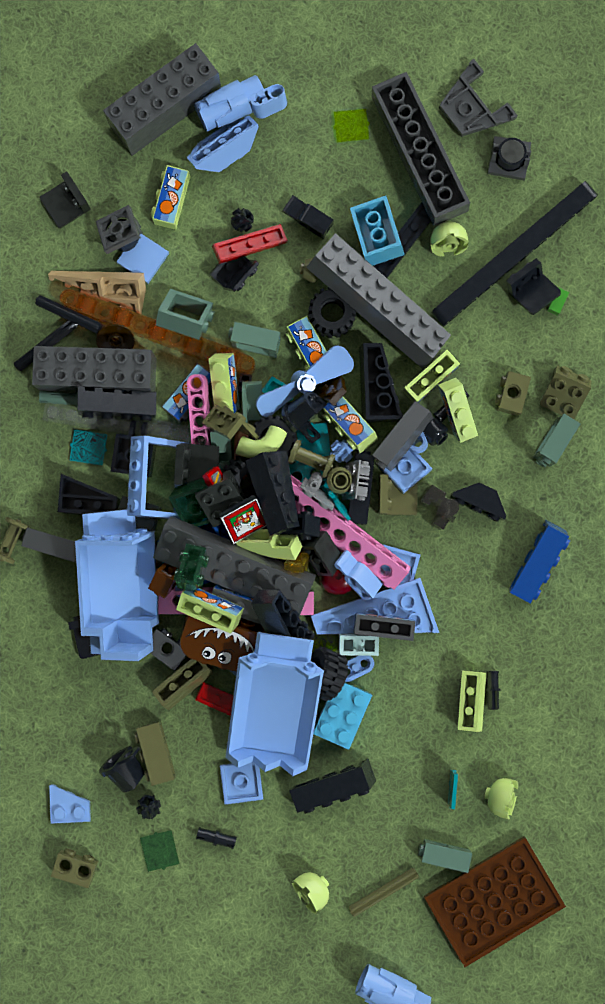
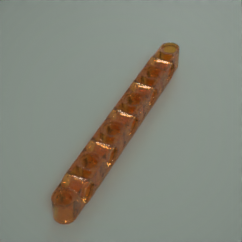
M66 289L60 294V301L65 307L106 325H123L133 335L208 363L209 358L212 356H208L206 353L211 348L216 349V353H234L235 369L240 374L251 375L256 369L255 361L251 356L203 337H200L198 340L156 326L155 319L72 289ZM69 296H74L72 303H66V299ZM104 309H109V315L101 316V312ZM139 322L145 323V327L142 330L136 329V325ZM179 335L181 340L178 343L171 342L173 336ZM244 362H251L252 367L245 370L242 368Z

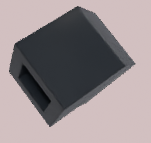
M240 374L238 393H242V382L252 381V375Z

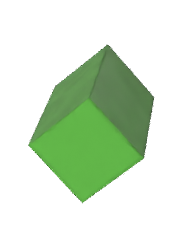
M559 288L561 295L552 301L547 309L548 312L557 316L560 314L569 295L568 291Z

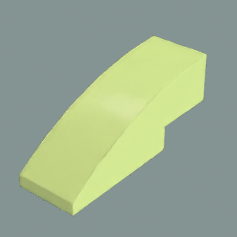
M260 529L236 543L237 546L254 553L283 560H296L302 548L297 535L279 534L270 536L268 529Z

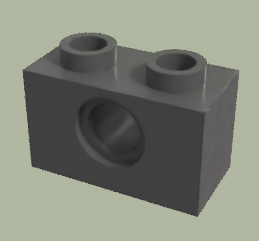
M165 628L162 630L156 629L153 633V651L150 654L175 671L186 657L181 649L180 639L176 641L171 638L173 634ZM166 642L173 646L171 653H166L163 650V645Z

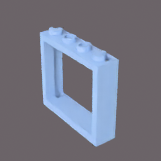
M150 436L131 437L127 516L169 519L172 516L182 521L192 520L194 483L175 484L173 513L145 510L148 444L176 448V445L186 442Z

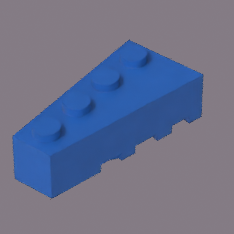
M547 520L543 523V526L546 527L544 532L538 534L534 540L535 549H531L524 560L525 566L520 567L509 588L511 594L530 604L533 599L536 600L540 595V586L548 581L551 575L549 573L550 569L558 564L560 560L558 555L562 549L565 550L570 542L566 530Z

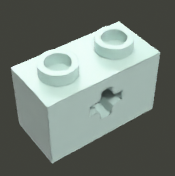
M339 634V654L379 656V637Z

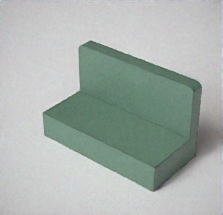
M262 381L242 382L243 416L246 418V423H248V420H260L263 417L256 407V400L262 395Z

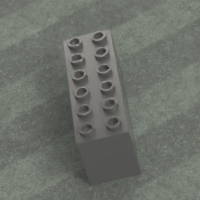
M195 43L113 102L103 112L112 131L131 156H133L195 111V102L220 89L219 72Z
M34 346L32 385L40 391L77 393L78 386L85 387V391L103 388L108 393L114 389L125 390V394H129V391L132 390L155 392L157 358L152 350Z

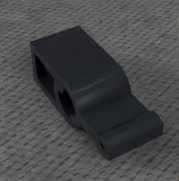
M292 195L282 210L284 214L295 219L301 226L324 239L334 223V219L314 206L304 203L294 195Z

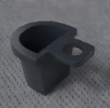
M309 391L295 401L287 402L282 407L281 414L287 426L294 433L299 430L310 443H314L321 436L311 425L310 421L327 404L316 393ZM307 429L312 431L314 437L310 436L307 433Z
M130 745L118 751L99 769L101 776L109 778L124 793L135 789L145 775L143 768L135 757L140 750L139 746L132 748Z

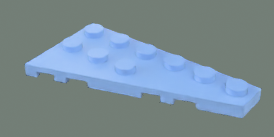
M421 578L399 584L395 590L388 588L379 591L372 599L363 600L359 598L311 615L317 634H354L356 613L414 619L416 621L414 633H439Z

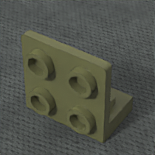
M215 405L202 422L205 427L230 440L237 431L255 440L259 438L255 433L256 429L251 424L245 422L246 418L238 412L234 414L226 406L222 408Z
M380 475L379 515H417L418 482L403 494L392 483V479L388 478V475Z

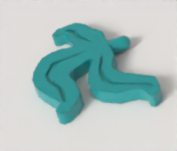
M329 490L328 495L333 499L341 514L349 521L351 519L347 513L349 510L340 502L336 494Z

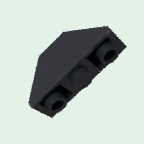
M482 483L462 488L450 495V497L454 498L453 502L464 506L465 503L471 506L470 510L476 513L489 514L488 518L493 521L499 522V519L505 520L506 513L497 490Z

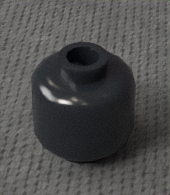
M436 417L427 424L423 431L431 446L441 445L448 437V428Z

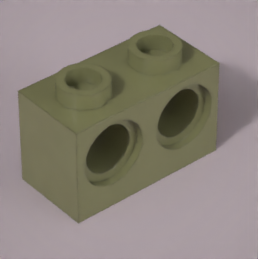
M66 848L58 853L51 877L89 888L99 861L94 860L95 858L91 855L84 854L80 856L76 854V851ZM62 860H68L71 867L65 868L62 865ZM87 866L89 874L82 873L80 867Z

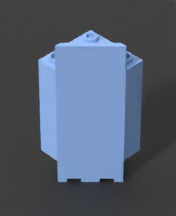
M127 509L82 514L83 536L82 539L75 541L81 636H90L91 654H101V660L139 661L153 651L152 627L159 624L158 596L148 589L156 572V559L153 558L155 553L154 531H147V528L136 529L135 516H127Z

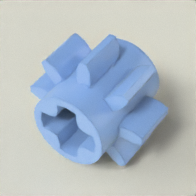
M336 440L331 445L332 451L330 454L336 455L335 460L338 463L342 461L347 463L353 458L351 453L353 450L346 440L342 442Z

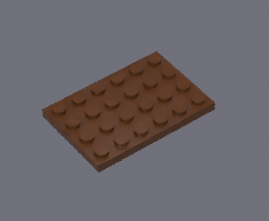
M525 836L471 867L468 873H461L424 896L464 967H467L566 907Z

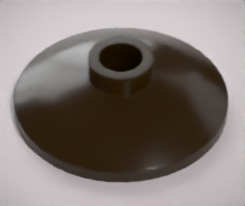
M120 324L106 325L99 330L96 336L98 348L133 349L135 343L133 333L127 327Z

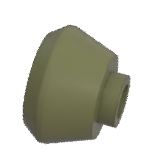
M313 258L305 259V263L300 265V274H303V279L315 283L318 277L306 268Z
M336 467L328 473L327 485L332 492L342 494L350 489L352 475L346 468Z

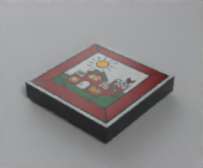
M254 495L219 513L233 544L266 526L261 508Z

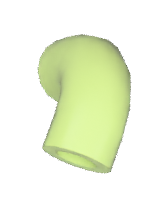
M271 425L266 435L260 440H252L242 436L237 446L236 454L245 458H252L262 452H275L284 442L287 433L283 429Z

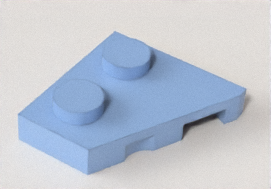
M54 784L49 785L51 824L91 821L89 800L76 796L72 792L65 791Z

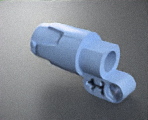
M254 75L242 82L235 80L221 87L202 100L195 102L194 106L204 129L208 132L216 127L219 128L237 121L253 112L259 119L266 118L283 110L287 106V99L282 85L275 84L264 89L259 78Z
M367 964L355 990V994L364 998V1001L368 1004H431V997L416 990V984L383 968L378 969L370 964Z

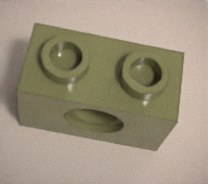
M508 371L506 376L503 375L500 381L502 391L501 394H497L495 405H498L497 411L516 416L521 415L531 377ZM508 389H513L516 392L515 398L508 396Z

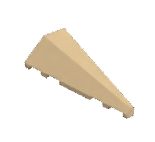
M51 271L48 274L50 281L58 279L65 282L64 286L70 288L71 285L81 289L80 293L104 303L111 301L119 304V309L125 310L128 308L136 311V316H141L146 293L144 273Z

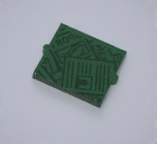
M172 830L161 833L155 832L153 835L140 838L148 872L161 868L165 870L166 867L180 864Z

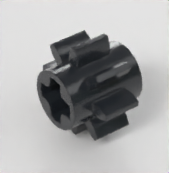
M238 208L232 212L231 225L235 230L247 232L252 228L251 224L254 223V216L248 209L243 208L240 210Z
M144 795L137 801L138 807H136L138 814L142 815V819H153L157 814H160V800H156L155 795Z

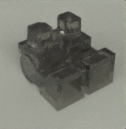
M430 485L418 503L424 507L429 505L435 507L432 512L435 517L430 525L438 530H444L447 523L454 522L456 518L454 515L459 511V504L454 499L446 498L445 495L447 493L434 485Z

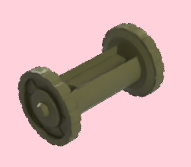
M297 440L291 449L288 462L292 465L296 460L323 471L322 477L327 479L328 473L333 469L336 455L331 454L329 458L302 448L301 441Z
M6 517L5 521L10 524L0 544V561L14 564L15 560L11 558V554L22 529L26 530L30 526L22 523L19 519L14 520ZM4 547H8V553L3 552Z

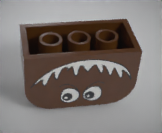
M186 615L180 646L184 654L193 660L199 661L202 664L217 666L222 670L237 672L239 657L255 652L257 632H266L262 625L240 618L238 626L230 634Z

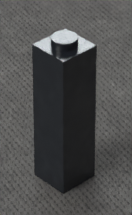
M363 451L362 453L355 454L354 461L369 462V476L359 475L369 477V480L359 479V482L368 483V486L358 485L368 487L367 497H365V501L351 499L348 512L350 520L359 525H367L374 468V457L371 455V452Z

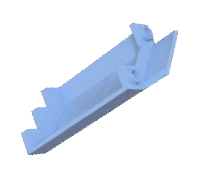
M257 632L255 652L239 657L225 757L237 768L254 762L264 772L281 766L294 776L307 770L324 670L311 662L314 640Z

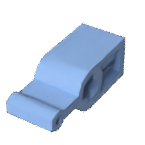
M344 550L334 564L345 575V581L363 600L374 598L383 585L371 570L363 563L358 562L348 550Z

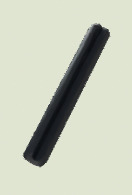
M42 295L35 299L36 306L96 334L102 328L100 322Z
M67 320L35 346L53 347L76 329L77 324ZM34 347L13 363L18 371H22L33 362Z

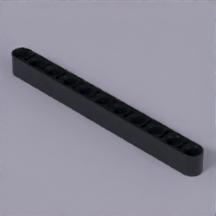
M586 181L580 184L435 307L431 312L443 327L446 326L448 321H452L462 310H465L472 304L477 297L479 298L491 288V285L493 286L505 276V273L507 274L518 265L519 261L521 262L531 254L533 249L535 250L544 243L547 237H551L561 226H564L571 220L575 214L584 209L589 202H592L598 196L595 190Z

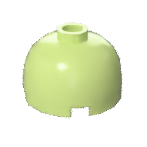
M445 221L439 224L433 230L430 237L432 253L437 256H444L443 252H454V255H458L468 248L469 241L466 230L456 222Z
M502 778L496 780L491 788L487 787L485 799H488V807L496 816L510 819L509 815L513 813L517 796L515 797L514 788L518 789V781Z
M307 872L292 881L296 894L300 900L301 897L307 903L305 906L312 913L316 914L327 904L329 900L327 886H329V883L324 876L319 877L315 873Z

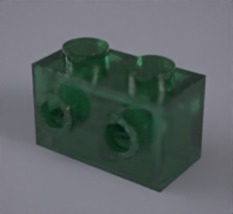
M186 543L185 550H182L180 553L179 562H181L179 569H176L174 581H176L177 588L197 593L198 587L203 585L204 575H202L203 568L208 566L209 556H207L205 547Z

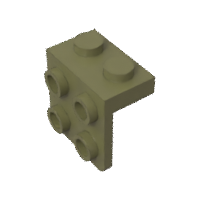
M557 365L553 372V378L540 401V405L560 415L566 414L575 419L591 389L590 378L584 374L578 375L573 373L566 366L560 367Z

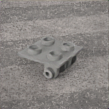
M356 460L347 462L343 467L351 473L352 484L347 492L341 494L342 500L357 499L365 501L368 487L358 485L368 486V483L359 482V479L369 480V477L359 475L369 476V462Z
M315 472L309 479L304 478L300 486L303 489L302 492L310 498L313 496L317 499L318 504L322 508H329L332 511L335 505L333 499L319 488L323 480L322 474Z

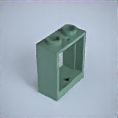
M170 289L158 309L156 326L199 340L202 333L206 334L209 322L213 320L215 311H212L213 303ZM175 307L199 315L201 318L198 321L174 313L172 310Z
M235 322L234 327H230L228 334L232 348L277 358L281 341L280 332Z
M566 414L558 417L534 454L533 458L537 459L535 462L542 467H550L556 464L580 426V423Z

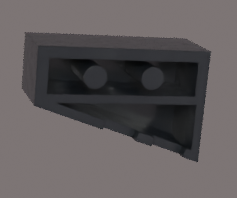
M61 474L57 512L82 515L118 510L120 504L119 497Z

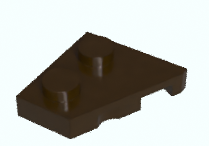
M341 375L322 382L317 386V390L314 393L320 396L323 401L335 406L347 392L345 379Z

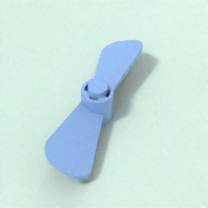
M339 345L331 347L306 372L302 370L296 371L292 375L290 383L260 395L256 400V407L260 415L263 417L273 415L299 392H312L317 384L351 372L354 367L353 359L344 347Z

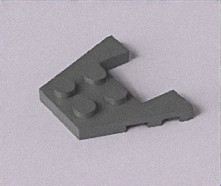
M475 59L471 60L466 70L463 71L456 84L439 105V109L461 137L513 121L518 116L508 102L494 113H491L469 84L484 73Z

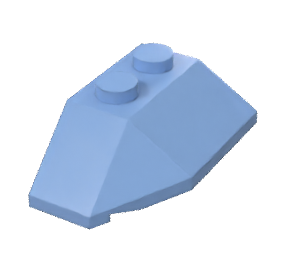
M249 115L243 119L226 124L197 143L191 154L187 156V159L196 169L220 172L250 152L259 126Z

